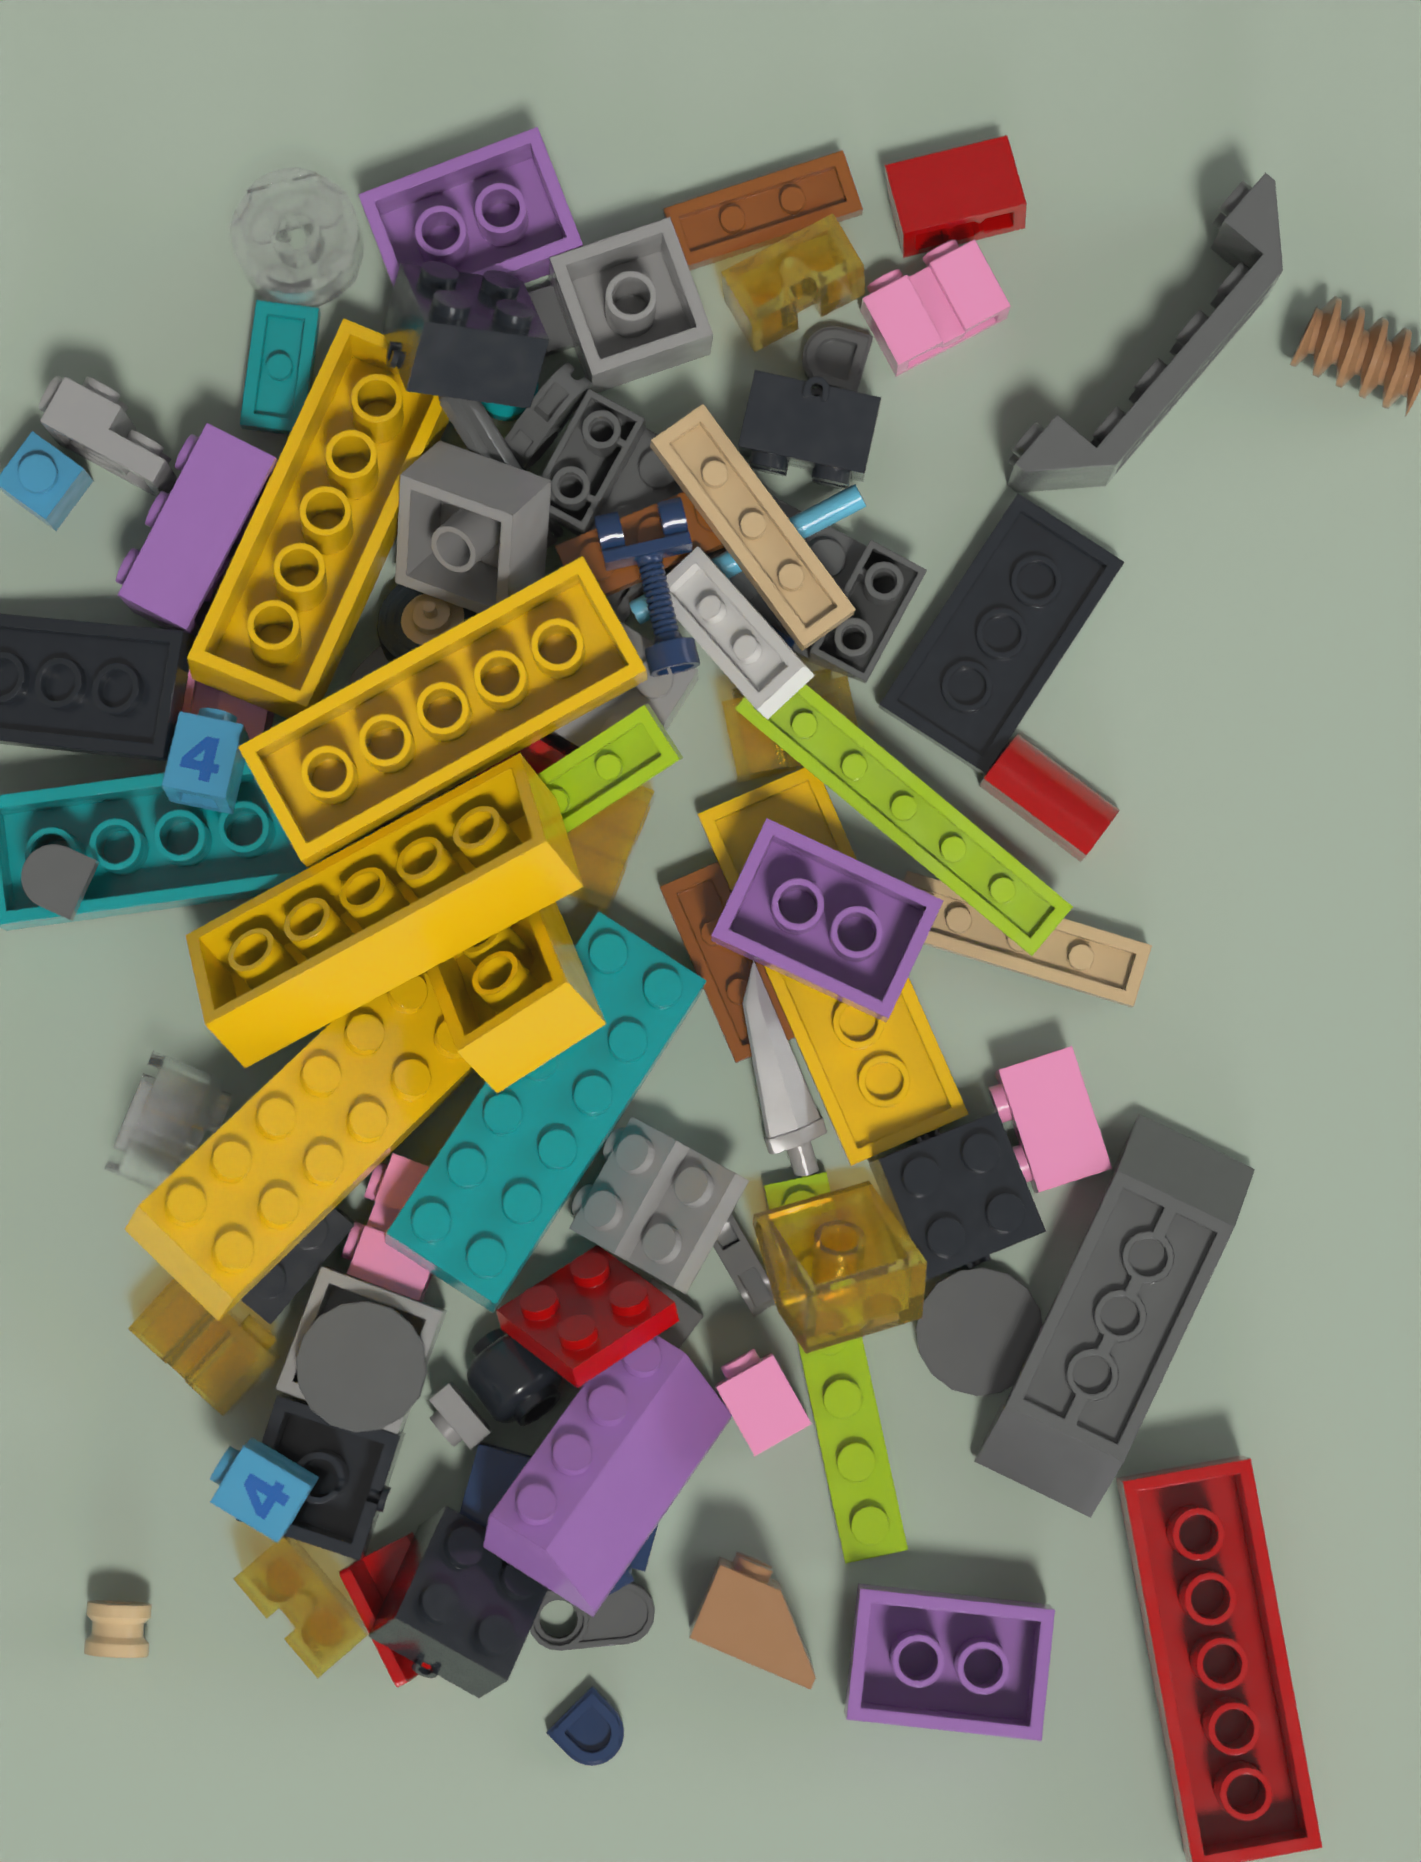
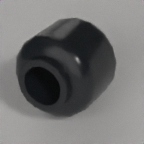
M501 1328L485 1335L473 1347L472 1353L476 1358L467 1371V1381L486 1409L498 1422L511 1423L517 1421L520 1426L529 1425L544 1416L559 1401L561 1394L557 1389L562 1382V1376L506 1334Z

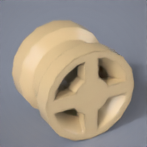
M120 1600L87 1601L86 1615L92 1620V1634L85 1639L84 1654L111 1658L148 1657L149 1643L143 1637L144 1623L151 1618L152 1604Z

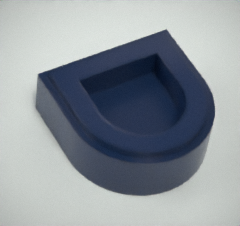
M592 1685L546 1733L574 1761L583 1765L594 1766L609 1761L618 1753L623 1743L624 1723L616 1708Z

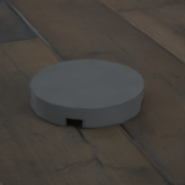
M987 1268L957 1271L936 1283L921 1303L915 1327L918 1353L930 1373L951 1390L974 1396L1002 1393L1014 1385L1040 1331L1042 1318L1041 1311L1029 1290L1010 1275Z
M369 1301L341 1304L319 1316L303 1336L296 1359L298 1386L310 1409L330 1425L352 1432L380 1430L404 1417L421 1396L428 1372L425 1346L413 1325L393 1308Z

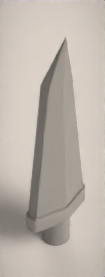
M753 960L742 1005L766 1133L764 1140L769 1154H776L787 1150L795 1177L808 1176L819 1170L811 1141L826 1134L827 1130L823 1117L819 1116Z

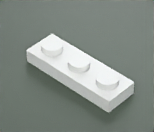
M699 546L667 575L666 582L669 584L667 588L670 589L669 594L672 597L670 600L673 601L672 606L676 614L675 618L755 709L767 720L815 676Z

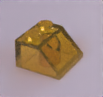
M870 1181L753 1214V1227L777 1311L806 1354L922 1319L927 1261Z

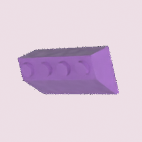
M659 1336L654 1337L583 1385L490 1514L483 1547L593 1617L731 1420L732 1415L685 1352Z

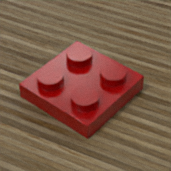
M599 1245L578 1256L496 1310L500 1327L505 1333L576 1388H579L679 1322L675 1301Z

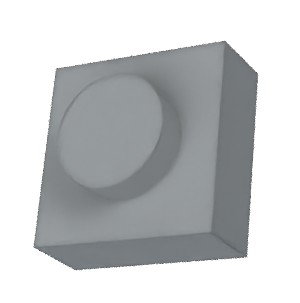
M453 1382L448 1383L429 1400L437 1409L429 1417L430 1420L453 1447L463 1440L472 1449L493 1431Z

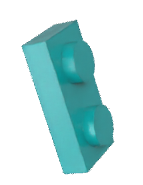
M256 300L240 417L242 429L290 435L312 386L321 319L319 308Z

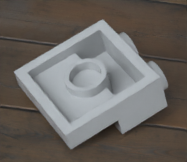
M55 376L46 388L39 404V410L44 412L40 422L59 445L155 497L161 491L170 494L178 479L169 466L171 458L163 453L164 447L137 432L136 427L126 414L128 406L118 400L121 395L105 384L88 376L82 385L66 376L64 379Z
M631 1116L625 1128L621 1127L614 1130L607 1138L603 1150L606 1163L596 1181L586 1184L577 1192L572 1204V1212L575 1218L569 1229L687 1294L749 1180Z

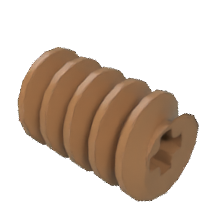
M1334 296L1322 309L1316 307L1289 365L1296 367L1308 354L1314 355L1313 376L1319 378L1332 364L1336 365V386L1342 388L1351 378L1358 375L1360 376V397L1365 399L1380 385L1384 387L1382 407L1386 409L1391 407L1401 396L1407 398L1406 417L1421 389V344L1414 351L1410 350L1411 330L1403 328L1391 340H1387L1389 322L1388 319L1383 317L1379 318L1368 330H1365V309L1359 306L1343 320L1341 319L1342 300L1337 296Z

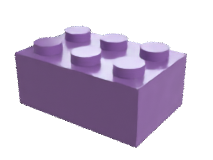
M538 127L358 194L393 289L400 263L422 266L427 261L445 263L454 267L459 272L483 275L486 271L490 270L502 271L515 276L525 284L549 275L550 257L583 246Z
M206 423L200 437L191 434L187 438L175 463V468L180 470L181 473L170 494L161 491L156 497L145 522L146 526L152 528L140 551L132 548L127 553L116 576V582L122 585L118 596L133 613L165 629L185 631L193 635L195 641L276 466V457Z
M766 818L711 935V941L881 1021L887 1022L942 906L943 900Z
M858 1583L844 1709L846 1720L1042 1741L1055 1609L1050 1604Z

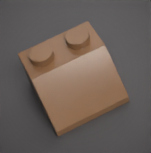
M741 1552L736 1553L733 1562L719 1557L690 1626L689 1638L811 1690L816 1679L814 1668L780 1583L771 1579L773 1570H771L772 1566Z

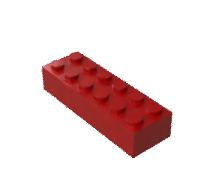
M1241 1455L1117 1477L1116 1480L1186 1862H1247L1323 1848L1251 1458Z

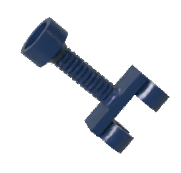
M681 497L657 502L664 538L629 546L625 544L618 511L594 516L606 571L636 564L640 567L639 573L641 574V580H643V591L646 592L644 595L645 598H648L646 604H648L647 608L650 611L649 616L652 617L650 619L651 623H653L652 629H655L653 633L656 635L654 644L644 650L649 673L652 677L668 675L667 668L669 667L674 675L694 669L700 665L695 639L683 637L677 631L679 627L676 625L677 619H674L676 614L672 606L673 601L670 600L672 597L669 594L670 589L667 588L669 584L666 582L667 576L663 569L664 564L661 563L663 558L692 552V541Z

